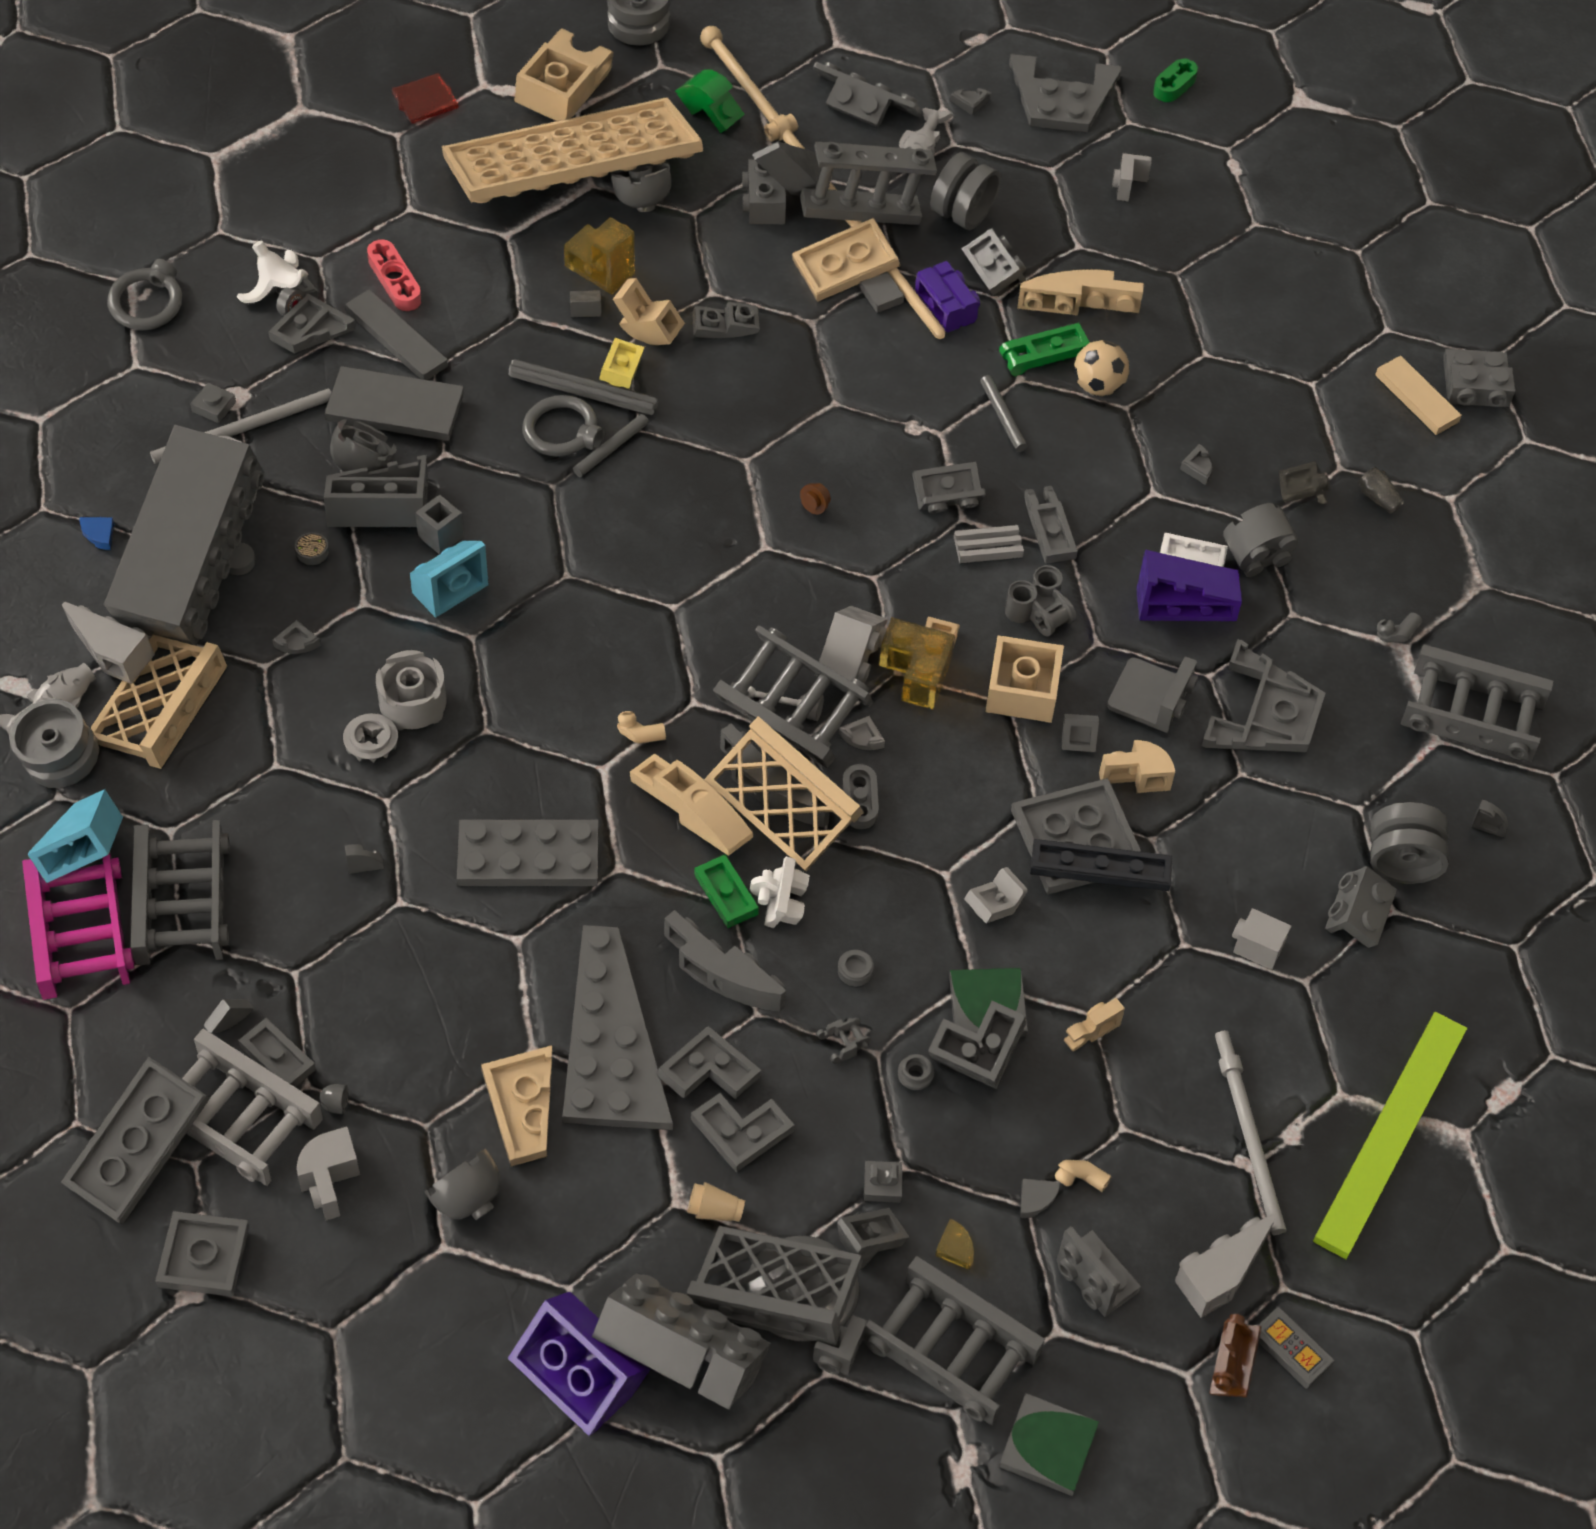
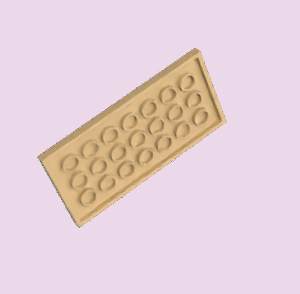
M667 97L442 146L444 159L470 202L486 203L491 201L492 198L499 196L513 197L526 190H545L553 184L562 182L572 184L579 181L580 178L589 176L603 177L608 172L616 170L630 171L643 164L657 165L664 163L666 159L675 157L689 158L694 153L702 152L703 145L701 138Z

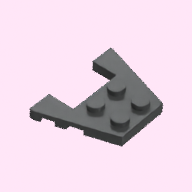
M1011 54L1009 66L1014 72V81L1016 87L1020 90L1021 102L1029 125L1034 127L1088 133L1101 111L1102 104L1111 94L1115 82H1118L1120 79L1122 66L1096 64L1094 84H1084L1078 81H1058L1051 78L1041 79L1034 78L1036 57Z
M1238 639L1228 670L1251 676L1261 681L1246 725L1243 726L1211 716L1203 738L1202 747L1307 752L1326 693L1292 671L1284 672L1272 664L1273 659L1265 654L1257 655L1248 649L1249 644Z

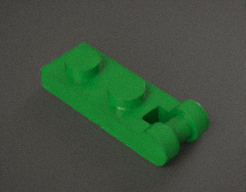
M1075 323L1007 341L1000 346L999 352L1002 358L1008 361L1007 367L1013 376H1018L1030 368L1076 357L1083 347L1090 342L1081 325Z

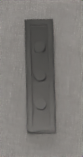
M370 289L345 304L346 312L420 379L428 380L448 367V359Z

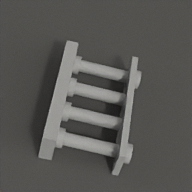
M203 1028L194 1038L198 1060L182 1079L195 1086L209 1069L214 1070L215 1068L224 1072L227 1079L210 1097V1100L186 1134L237 1166V1171L251 1182L258 1180L268 1186L272 1180L268 1165L265 1162L296 1125L301 1126L304 1124L315 1130L323 1120L320 1103ZM246 1086L255 1092L256 1097L225 1134L221 1135L209 1127L207 1123L238 1087L243 1088ZM275 1105L284 1111V1118L253 1154L236 1144L267 1106L272 1107Z

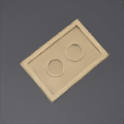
M874 218L792 253L794 263L817 302L860 284V281L878 276L900 266L897 255Z

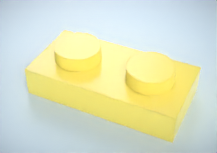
M615 338L602 367L599 380L606 381L616 387L629 389L641 361L644 347Z

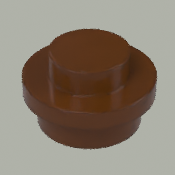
M809 483L800 491L802 505L810 513L818 515L827 510L831 496L824 485Z

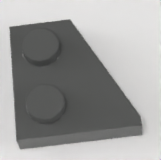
M307 294L268 332L271 341L293 353H297L351 332L356 328L355 319Z

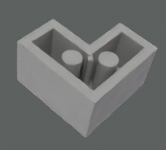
M853 606L835 612L819 662L849 681L852 678H856L865 683L871 669V664L867 663L869 655L877 651L878 647L883 648L887 640L889 629H886L885 626L888 619Z

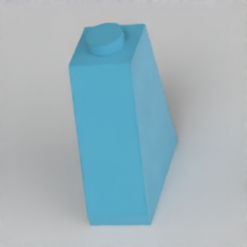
M105 789L74 803L29 851L28 856L46 883L51 882L107 856L123 816Z

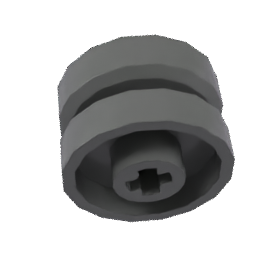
M607 0L608 27L616 39L631 45H648L661 40L668 33L670 27V0Z
M963 152L957 153L948 161L936 180L930 199L931 210L946 219L953 217L954 223L969 231L975 229L984 220L995 202L1000 189L1001 173L986 164L979 165L975 158Z
M46 699L30 705L19 714L12 724L9 736L11 749L28 774L36 783L47 788H64L78 783L90 773L97 762L100 750L97 737L87 725L82 714L72 703L62 699Z
M1395 803L1380 809L1373 815L1371 820V840L1373 842L1371 846V866L1375 873L1383 879L1395 883L1415 884L1437 879L1446 872L1449 865V849L1447 846L1448 821L1446 815L1438 808L1423 803Z

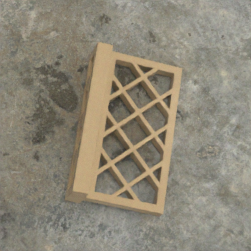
M153 634L149 640L153 652L155 653L157 648L160 647L170 650L171 654L154 661L151 659L137 676L138 678L141 675L152 672L153 680L138 686L135 685L137 678L132 684L121 681L91 726L93 733L97 737L98 745L146 758L149 766L161 769L227 668L218 645L206 642L202 648ZM191 656L197 657L192 665L180 668L178 661ZM175 664L176 671L158 677L157 669ZM181 680L176 690L164 694L162 686ZM158 688L160 696L141 703L139 695ZM135 697L137 705L118 711L121 702ZM164 705L159 716L147 720L146 711ZM141 714L143 722L124 728L123 720ZM118 723L120 731L107 736L101 734L105 727ZM147 731L139 745L129 742V737Z
M758 716L750 724V730L704 780L790 858L796 859L795 862L802 869L807 871L852 821L855 822L864 812L860 805ZM752 741L755 742L762 749V762L743 763V750ZM767 754L775 761L767 762ZM738 757V764H731ZM783 767L787 771V785L768 786L767 768ZM762 768L763 786L744 787L743 769ZM725 770H738L739 788L724 789L716 780ZM792 776L801 784H792ZM808 789L812 793L813 807L793 808V790ZM788 790V809L769 810L768 791ZM763 792L764 810L749 811L745 808L744 793ZM739 793V801L736 800L731 794ZM817 798L826 806L818 807ZM818 812H834L841 821L833 830L819 831ZM813 813L814 831L794 832L793 814ZM789 814V833L774 834L770 830L769 815ZM755 816H764V824ZM819 836H826L819 844ZM814 837V850L804 860L795 852L794 838ZM787 838H789V839H790V847H789L785 842H783L781 839H787Z

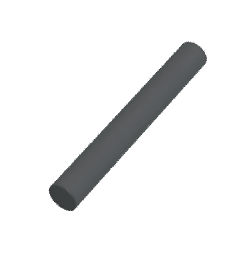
M991 375L983 376L980 383L1016 452L1024 451L1027 448V444Z
M644 414L638 415L573 467L575 474L579 477L584 476L648 425L647 417Z

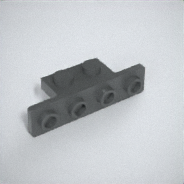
M815 62L813 66L818 76L835 83L826 101V105L829 108L877 128L880 127L889 106L919 118L922 114L917 104L918 101L912 96L902 94L900 97L891 93L892 90L883 84L876 83L874 86L866 83V79L861 75L853 72L850 75L842 73L838 66L830 62H825L824 65Z

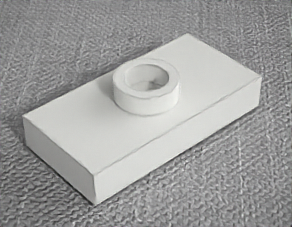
M1164 533L1160 553L1224 567L1228 546Z

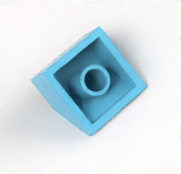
M463 540L453 547L446 548L439 556L429 562L420 564L410 573L412 593L435 618L488 586L486 549L482 541Z

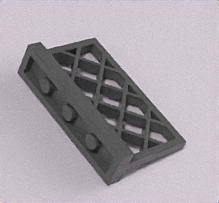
M719 1226L697 1281L691 1280L686 1294L693 1300V1303L706 1310H715L722 1313L727 1318V1321L731 1323L837 1345L841 1334L839 1325L863 1259L862 1255ZM725 1240L741 1243L744 1248L726 1258L721 1252ZM765 1249L777 1251L779 1257L760 1265L755 1257V1254ZM801 1256L811 1257L815 1264L796 1273L790 1262ZM750 1258L755 1268L736 1277L730 1266ZM837 1263L850 1266L846 1274L834 1280L831 1279L826 1271L827 1268ZM785 1265L791 1276L772 1285L766 1274ZM724 1269L731 1278L730 1281L720 1286L708 1284L712 1275ZM820 1272L827 1283L808 1292L802 1281ZM761 1277L767 1287L753 1294L745 1292L742 1285ZM797 1284L803 1294L802 1296L792 1301L782 1300L779 1297V1292ZM833 1292L837 1298L833 1310L816 1306L815 1300Z

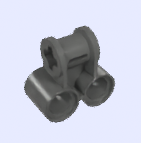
M1044 565L1035 570L1032 583L1025 580L1013 582L1009 586L1005 605L1007 618L1016 623H1025L1031 620L1039 632L1047 637L1052 635L1055 629L1062 624L1074 622L1076 620L1075 609L1069 599L1060 593L1063 581L1060 570L1054 566Z

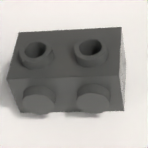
M748 159V172H742V190H748V193H743V212H749V224H785V188L755 159Z

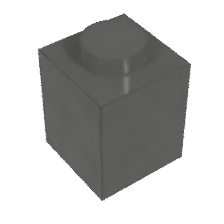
M440 494L415 512L418 537L438 554H441L446 548L453 546L464 537L462 512Z

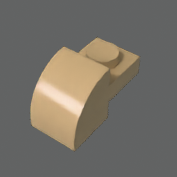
M1134 740L1132 752L1115 751L1110 754H1103L1099 775L1100 780L1108 778L1110 784L1135 782L1137 793L1171 790L1175 768L1172 759L1161 747L1151 742Z

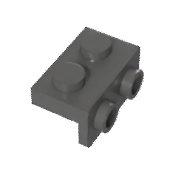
M976 462L916 470L912 473L919 511L928 509L930 514L940 513L948 510L947 506L959 505L960 509L973 508L978 506V502L986 496L985 488L981 489Z
M1366 866L1346 873L1339 881V891L1335 902L1329 909V918L1325 929L1330 933L1344 929L1366 947L1370 948L1378 945L1397 889Z

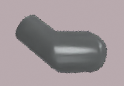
M1411 612L1400 625H1395L1392 620H1389L1387 623V620L1383 619L1377 624V636L1386 643L1406 642L1420 627L1422 618L1418 614Z

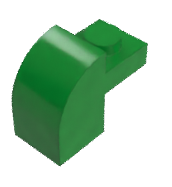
M706 69L697 73L675 91L691 115L704 109L720 133L727 130L745 115L729 93L733 85L723 75L714 70Z

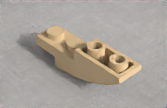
M1072 270L1051 273L1021 283L1017 308L1078 315L1079 306L1139 313L1144 283L1113 280L1114 271Z
M653 754L630 771L631 782L678 812L680 824L728 856L753 838V832L732 806L703 778L679 760L669 764L656 754Z

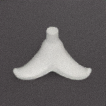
M262 240L258 241L252 246L258 256V283L251 292L239 293L237 298L243 303L260 301L274 286L281 288L298 286L302 279L307 278L308 273L303 269L299 271L296 269L299 266V260L296 253L292 250H287L285 252V259H282L278 254L268 250Z

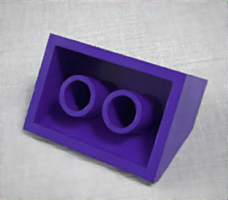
M569 1291L544 1301L508 1359L590 1436L633 1396L651 1368L593 1338L592 1335L599 1318Z

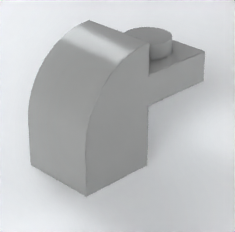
M348 1127L316 1136L305 1145L297 1161V1174L301 1191L310 1190L314 1208L322 1207L325 1220L340 1216L332 1183L360 1175Z

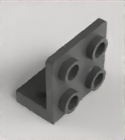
M1072 1227L1064 1231L1056 1260L1058 1268L1067 1280H1073L1082 1290L1085 1302L1092 1309H1098L1106 1317L1140 1292L1141 1286L1093 1230L1082 1238Z

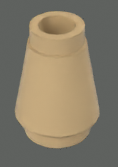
M706 1182L704 1185L695 1183L687 1213L695 1214V1219L733 1220L740 1222L745 1200L738 1199V1197Z

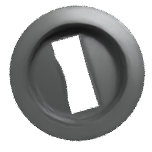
M331 1084L323 1088L320 1093V1101L325 1111L335 1114H344L346 1112L349 1098L348 1085Z

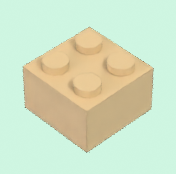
M998 635L985 712L1052 723L1064 646Z

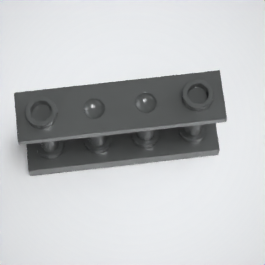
M815 142L814 148L818 166L822 167L816 189L802 188L800 199L804 217L867 221L874 218L876 222L920 225L922 213L918 196H915L922 174L936 175L937 173L932 150ZM834 168L851 169L845 191L828 190ZM864 170L880 171L874 193L857 192ZM893 172L909 173L903 195L886 194Z
M758 625L755 631L764 644L737 682H732L731 685H728L720 680L713 689V692L721 702L751 721H754L759 716L794 748L829 768L836 758L829 748L831 746L829 741L857 701L869 708L874 702L868 692L869 687L856 678H852L851 681L847 680L787 643V637L777 629L771 627L768 631ZM777 650L790 658L791 661L766 697L756 702L748 697L749 692L747 690L774 651ZM804 667L816 674L818 678L791 717L787 716L784 720L775 714L776 709L774 707L801 668ZM829 684H832L846 694L818 734L814 733L811 737L802 731L804 728L802 723Z
M1423 644L1414 669V674L1424 676L1418 703L1408 701L1400 725L1410 727L1415 731L1428 732L1505 754L1514 759L1532 762L1541 738L1529 735L1535 708L1544 709L1554 681ZM1437 680L1457 685L1450 712L1431 707ZM1470 689L1489 694L1483 722L1463 716ZM1502 698L1522 704L1516 731L1496 726Z
M213 820L212 838L158 841V838H152L149 824L134 825L131 950L136 965L151 964V950H157V946L211 943L215 959L223 960V946L229 945L228 924H223L224 854H230L229 833L222 832L220 820ZM212 852V868L158 871L157 868H153V859H159V855ZM212 882V898L157 901L156 898H152V889H158V885ZM211 912V929L156 932V929H151L152 920L157 919L159 915Z
M916 1256L907 1270L906 1283L909 1284L910 1290L883 1327H880L871 1320L868 1321L865 1325L863 1340L867 1342L868 1348L876 1355L881 1357L888 1356L963 1406L966 1414L974 1420L980 1422L984 1420L992 1425L996 1420L1000 1406L992 1401L1019 1361L1025 1360L1031 1365L1035 1364L1042 1353L1045 1339ZM929 1297L941 1305L942 1311L916 1347L912 1348L895 1336L922 1298L926 1299ZM961 1318L973 1326L974 1332L947 1370H945L927 1357L953 1320ZM993 1339L1005 1347L1006 1353L980 1391H977L960 1380V1377L986 1340Z

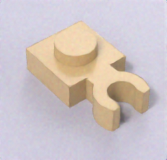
M1117 998L1106 1004L1104 1002L1096 1004L1088 1011L1085 1021L1076 1023L1066 1030L1069 1036L1064 1038V1042L1072 1051H1075L1088 1040L1091 1042L1097 1040L1120 1026L1125 1008Z

